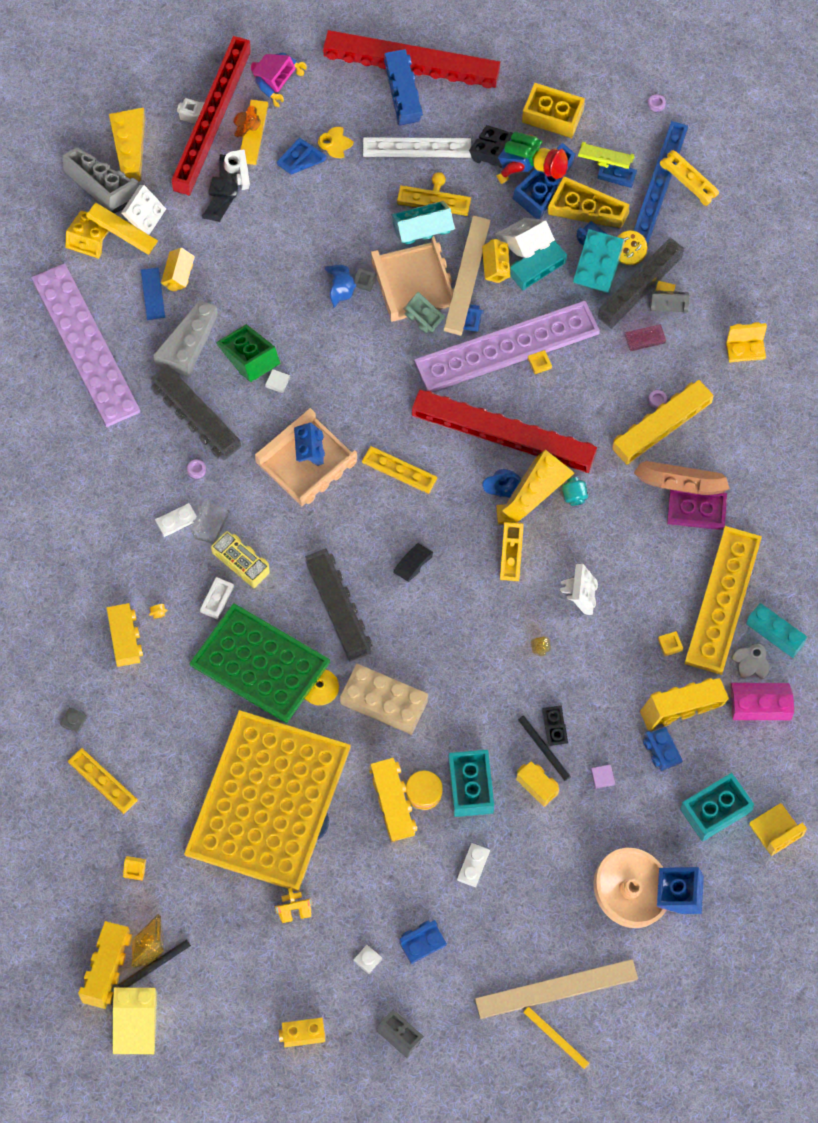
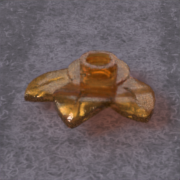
M249 106L246 112H240L234 117L233 123L237 126L234 133L235 137H242L249 130L255 131L260 126L261 120L256 114L257 108L255 106Z

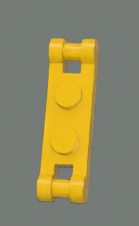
M671 150L667 154V158H663L660 161L661 167L668 170L700 199L703 205H709L712 201L711 199L719 194L718 189L676 151Z

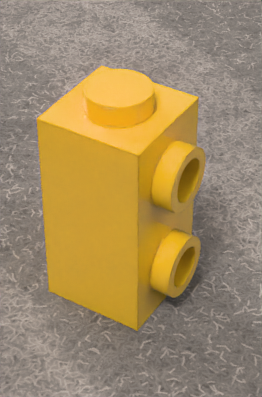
M498 239L490 240L489 243L482 246L485 280L500 283L511 277L508 243L501 242Z
M183 248L170 251L161 284L165 285L170 291L186 288L195 256Z
M531 761L527 765L523 764L517 770L516 780L544 807L558 795V783L553 778H548L540 765H535Z
M323 1017L283 1022L282 1029L278 1030L279 1040L284 1042V1047L326 1042Z

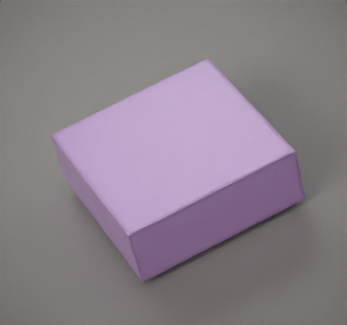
M611 765L591 768L595 789L615 785Z

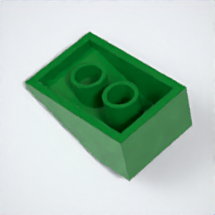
M247 324L216 342L233 366L249 382L258 379L281 364L275 346Z

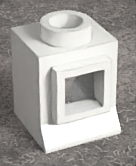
M185 98L183 103L180 102L177 108L180 120L196 124L205 102Z

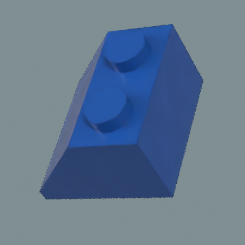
M659 868L657 907L680 914H702L704 875L700 868Z

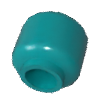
M578 477L567 479V483L562 486L564 500L566 503H570V506L582 505L588 499L586 482L579 480Z

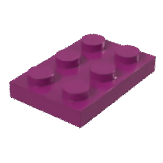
M670 489L667 524L724 530L727 493L701 495Z

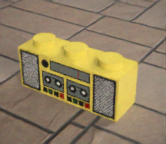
M226 531L211 546L212 554L252 588H255L270 573L269 563L264 558L256 556L250 546H244L240 538L235 534L231 535Z

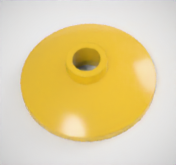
M325 669L305 700L314 705H325L332 702L339 692L337 677ZM318 682L323 683V686L317 687L316 684Z

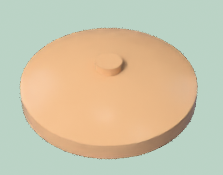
M622 848L613 851L600 862L594 875V893L599 906L611 920L625 927L642 928L651 925L664 915L666 909L657 907L659 868H663L659 861L643 850Z

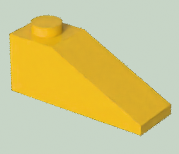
M504 521L500 580L519 581L523 522Z

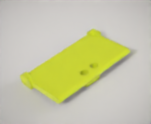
M582 142L578 157L598 161L597 165L609 167V164L629 169L630 164L635 158V154L632 153L631 155L589 145L586 142Z

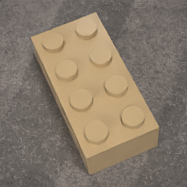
M356 664L340 696L341 705L411 735L428 702V693L359 664Z

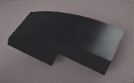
M417 543L401 559L393 573L409 582L420 573L421 566L432 558L433 551Z
M562 705L542 708L548 746L568 744Z

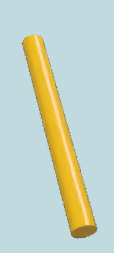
M530 1007L523 1012L583 1069L590 1064Z

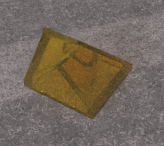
M159 914L132 939V966L135 968L150 964L164 952V933Z

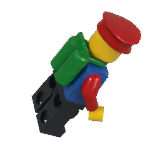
M489 125L485 126L478 136L479 139H476L469 149L473 161L477 163L483 161L503 168L501 173L496 175L500 184L508 181L510 174L529 172L533 167L538 171L544 172L547 177L552 176L555 179H559L566 174L568 167L567 156L563 149L553 148L550 150L539 148L543 141L532 134L528 135L516 131L514 133Z

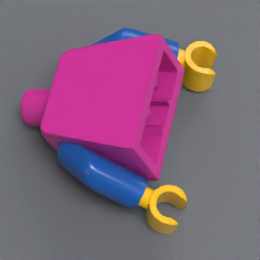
M286 53L266 54L260 62L254 61L251 64V71L255 76L256 84L266 96L273 99L275 107H279V103L276 100L284 102V98L282 95L275 94L274 92L280 91L295 69L296 74L299 76L304 75L302 69H307V65L304 62L296 63L297 60Z

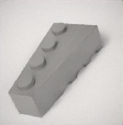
M75 148L63 155V171L109 211L129 201L137 190L138 180L125 177V173L114 171L110 168V165L105 162L100 163L96 161L95 157L79 148Z
M199 300L153 355L155 365L189 377L218 317L217 306Z

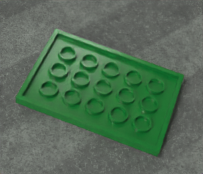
M233 603L189 664L192 668L287 724L330 664V659Z

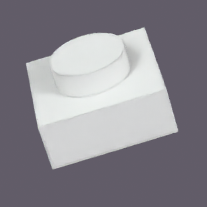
M366 945L353 961L370 974L382 960V957Z

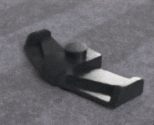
M219 155V177H212L208 191L209 195L214 197L202 214V219L220 222L233 199L237 196V173H229L224 169L226 155ZM231 159L228 161L230 165L237 164L235 160Z

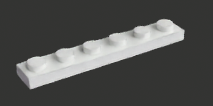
M364 137L363 157L471 158L469 152L471 138Z

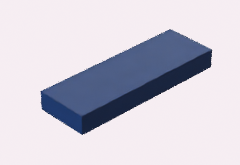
M159 267L142 269L141 276L147 320L166 318Z

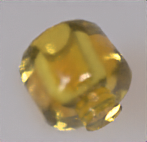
M548 637L532 639V653L538 654L539 657L546 656V653L551 651L550 639Z

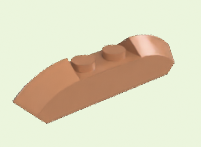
M650 461L640 463L634 471V474L641 481L659 488L701 495L720 494L730 489L726 476L717 472Z

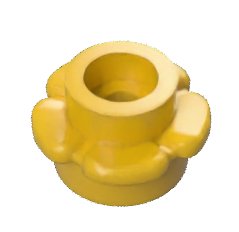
M164 604L149 607V616H153L154 619L165 616L164 613L168 610L165 609Z

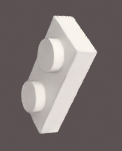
M189 503L155 519L164 537L198 521Z
M216 577L204 600L200 613L218 620L234 588V584Z
M471 843L457 881L476 887L490 850Z

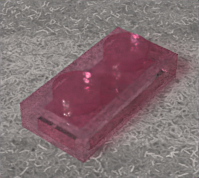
M661 324L625 332V338L630 351L666 343Z

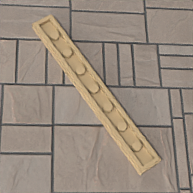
M473 215L443 331L462 335L483 253L482 246L485 245L491 220Z
M632 959L475 998L479 1017L483 1019L636 981L638 976Z

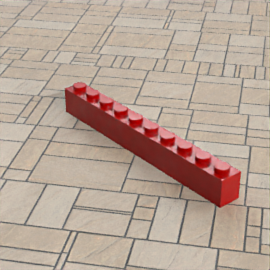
M328 30L323 52L324 57L330 60L341 59L347 63L357 62L364 66L373 65L386 69L384 54L406 49L407 55H410L411 72L413 71L417 76L428 75L434 79L444 78L450 82L460 81L465 82L467 85H482L484 88H496L501 61Z
M237 36L232 37L172 177L174 192L188 196L191 195L250 56V40Z
M419 389L412 407V416L534 456H538L544 450H547L565 466L586 473L590 472L596 456L597 447L592 443H583L571 436L565 437L552 430H543L537 425H528L518 419L506 418L500 413L494 414L484 408L470 406L466 402H457L450 397L436 395L429 390L423 391Z

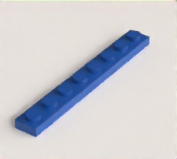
M674 121L670 123L633 230L645 238L647 247L672 177V173L661 167L660 161L663 158H667V154L671 150L680 154L688 130V125Z

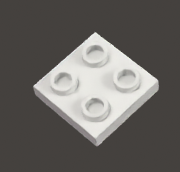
M139 185L121 213L133 226L150 235L166 208L145 185Z
M576 564L575 577L561 581V584L565 587L560 588V591L572 594L568 595L567 599L574 601L584 614L593 615V608L596 606L594 596L595 590L598 587L597 579L584 564Z

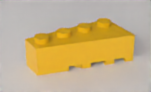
M144 108L109 114L120 171L125 173V177L129 179L134 178L140 182L146 120Z
M563 177L548 205V215L587 223L592 221L598 225L622 228L629 215L630 204Z
M544 450L533 460L502 511L515 522L520 521L570 478L574 472L547 450Z
M708 678L698 684L692 682L683 688L673 687L667 692L661 693V691L651 694L640 710L647 730L653 731L656 725L663 724L665 727L676 721L679 717L685 720L694 716L696 711L698 714H702L722 707L729 697L720 678L714 680Z
M394 758L370 764L368 769L370 774L373 773L374 776L372 777L376 793L378 792L379 794L378 802L381 811L384 812L383 818L390 841L395 842L415 836L417 826L415 820L410 818L409 812H412L410 801L405 800L404 793L407 791L404 781H400L398 775L401 773L399 762H395Z
M107 921L104 922L96 948L99 950L94 952L91 957L90 967L92 969L91 971H86L84 976L85 988L80 987L78 992L82 1003L106 1009L107 1004L112 1003L114 992L111 991L113 985L118 984L120 977L118 969L125 962L126 954L124 950L126 946L130 945L132 939L129 927Z

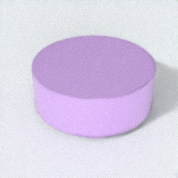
M655 94L648 99L650 110L660 112L665 108L666 100L663 96Z
M660 390L651 392L648 398L649 405L657 409L662 403L666 404V394Z
M192 460L187 466V472L192 478H201L206 473V465L201 460Z

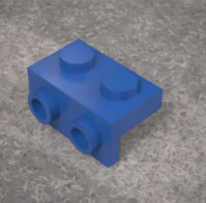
M311 422L295 427L296 460L298 462L309 460L316 466L323 465L325 451L322 443L324 438L322 430Z

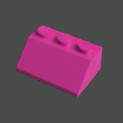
M731 683L732 720H792L794 715V699L790 683Z

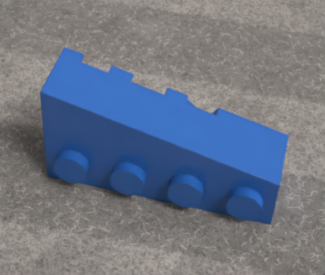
M406 49L385 53L384 63L398 125L419 122L423 112L419 102L418 90L414 83V72H411L410 55H407Z
M562 143L557 149H563L567 156L568 167L566 174L563 176L566 177L573 165L576 154ZM535 169L515 188L512 199L533 217L541 219L563 177L555 179L552 176L547 177L544 172Z

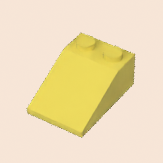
M114 987L113 1054H154L157 992L155 988Z

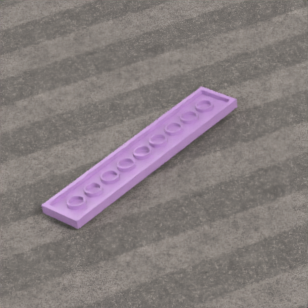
M64 263L31 277L106 427L140 413V409L66 264Z
M586 301L423 356L415 359L414 363L426 390L435 392L527 360L529 355L545 350L547 353L599 335L600 330Z

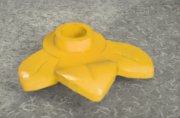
M333 127L328 133H323L318 138V146L323 150H327L328 154L334 158H344V150L352 147L354 142L348 137L343 136V127Z

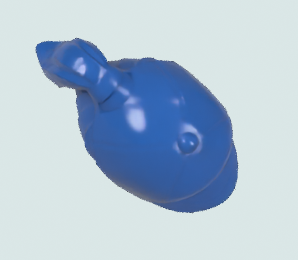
M345 265L325 266V270L333 275V286L330 290L333 308L340 301L350 299L356 287L354 279L349 275V268Z
M499 469L493 476L485 478L482 486L488 494L510 498L521 482V477L514 471Z

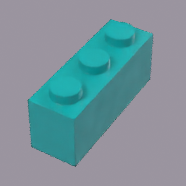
M555 240L549 243V247L542 250L538 249L531 257L515 261L511 265V278L522 291L566 263L567 254Z
M759 603L753 610L746 625L792 658L804 646L807 639L805 634L762 603Z

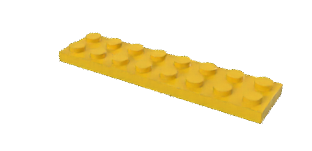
M725 526L685 660L686 665L720 675L723 674L762 536Z

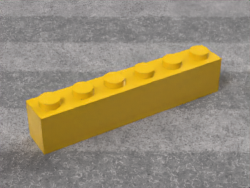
M697 380L695 383H689L680 394H674L669 402L659 405L654 413L644 416L639 424H633L624 435H618L613 441L612 450L628 465L711 404L714 395L700 380Z

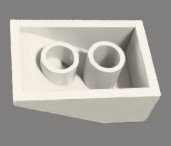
M526 217L495 234L501 242L508 243V248L513 253L525 258L534 255V251L538 249L542 250L549 247V243L555 240L546 220Z

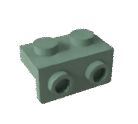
M419 292L403 308L406 311L404 314L411 321L415 319L419 323L418 327L424 333H432L445 318Z

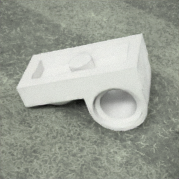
M245 150L229 152L224 159V169L229 173H239L236 174L237 185L241 186V190L249 189L250 182ZM232 159L235 160L237 164L230 165L228 161Z

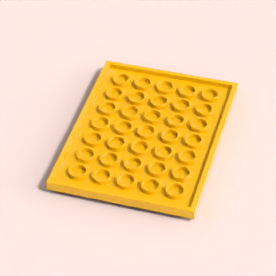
M239 710L185 850V856L287 889L292 888L293 891L299 892L351 745Z

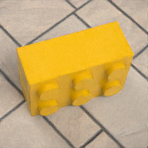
M534 83L523 109L522 123L573 138L584 111L585 98Z

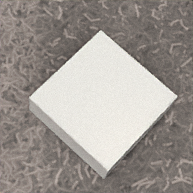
M272 369L265 385L269 389L283 393L290 375Z

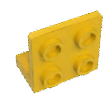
M80 211L66 230L65 248L99 259L102 254L103 239L109 230L87 218L88 212Z
M766 323L735 324L729 327L726 339L729 362L766 359L763 342L767 328Z
M782 803L749 823V826L771 856L803 837L807 830L803 822L799 825L796 824Z

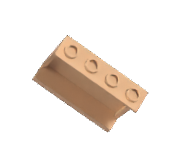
M434 236L431 238V243L379 255L378 250L371 252V262L377 274L376 277L391 322L408 318L404 314L406 311L403 308L417 292L438 310L450 307L454 288L452 289L450 285L452 284L450 273H446V261L444 257L441 258V246L439 242L436 243Z
M310 408L257 452L255 460L295 501L303 506L306 503L310 504L318 492H324L332 480H338L346 468H352L357 462V452L355 450L351 452L316 419L315 412ZM311 422L322 430L324 436L322 443L325 451L323 465L316 466L309 460L302 462L296 460L295 427Z

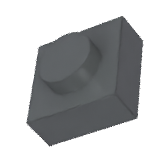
M358 268L354 279L356 287L371 292L377 274Z
M69 707L60 725L78 734L87 719V715Z

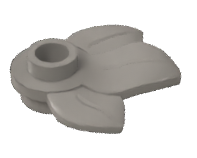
M755 643L749 646V648H740L734 653L732 660L740 663L739 674L741 678H747L754 673L761 679L767 676L769 663L766 660V649L763 645ZM759 650L761 654L754 656L753 651Z

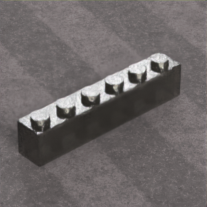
M670 237L599 308L598 319L612 329L682 259L684 247Z
M168 365L150 378L152 391L156 395L160 394L163 397V402L167 407L170 408L172 406L175 409L176 416L180 420L184 419L187 422V427L191 432L194 433L196 431L198 433L200 441L212 448L211 452L216 458L221 457L225 461L241 448L240 439Z
M327 548L305 556L306 566L348 661L350 662L371 654L372 641L369 636L364 634V623L362 619L358 620L356 616L358 613L354 602L351 603L348 598L351 597L347 586L344 587L341 582L343 577L340 570L336 571L335 569L336 561L333 554H329Z

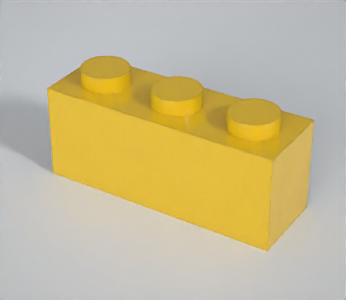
M130 603L106 607L117 667L140 663L139 656H143L141 644L137 645L136 641L140 636L138 627H134L133 621L137 620L135 609L131 610Z

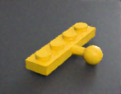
M437 172L432 176L433 191L400 185L397 198L398 205L417 208L444 201L450 207L452 214L468 216L471 197L440 192L441 186L446 182V177L441 172Z

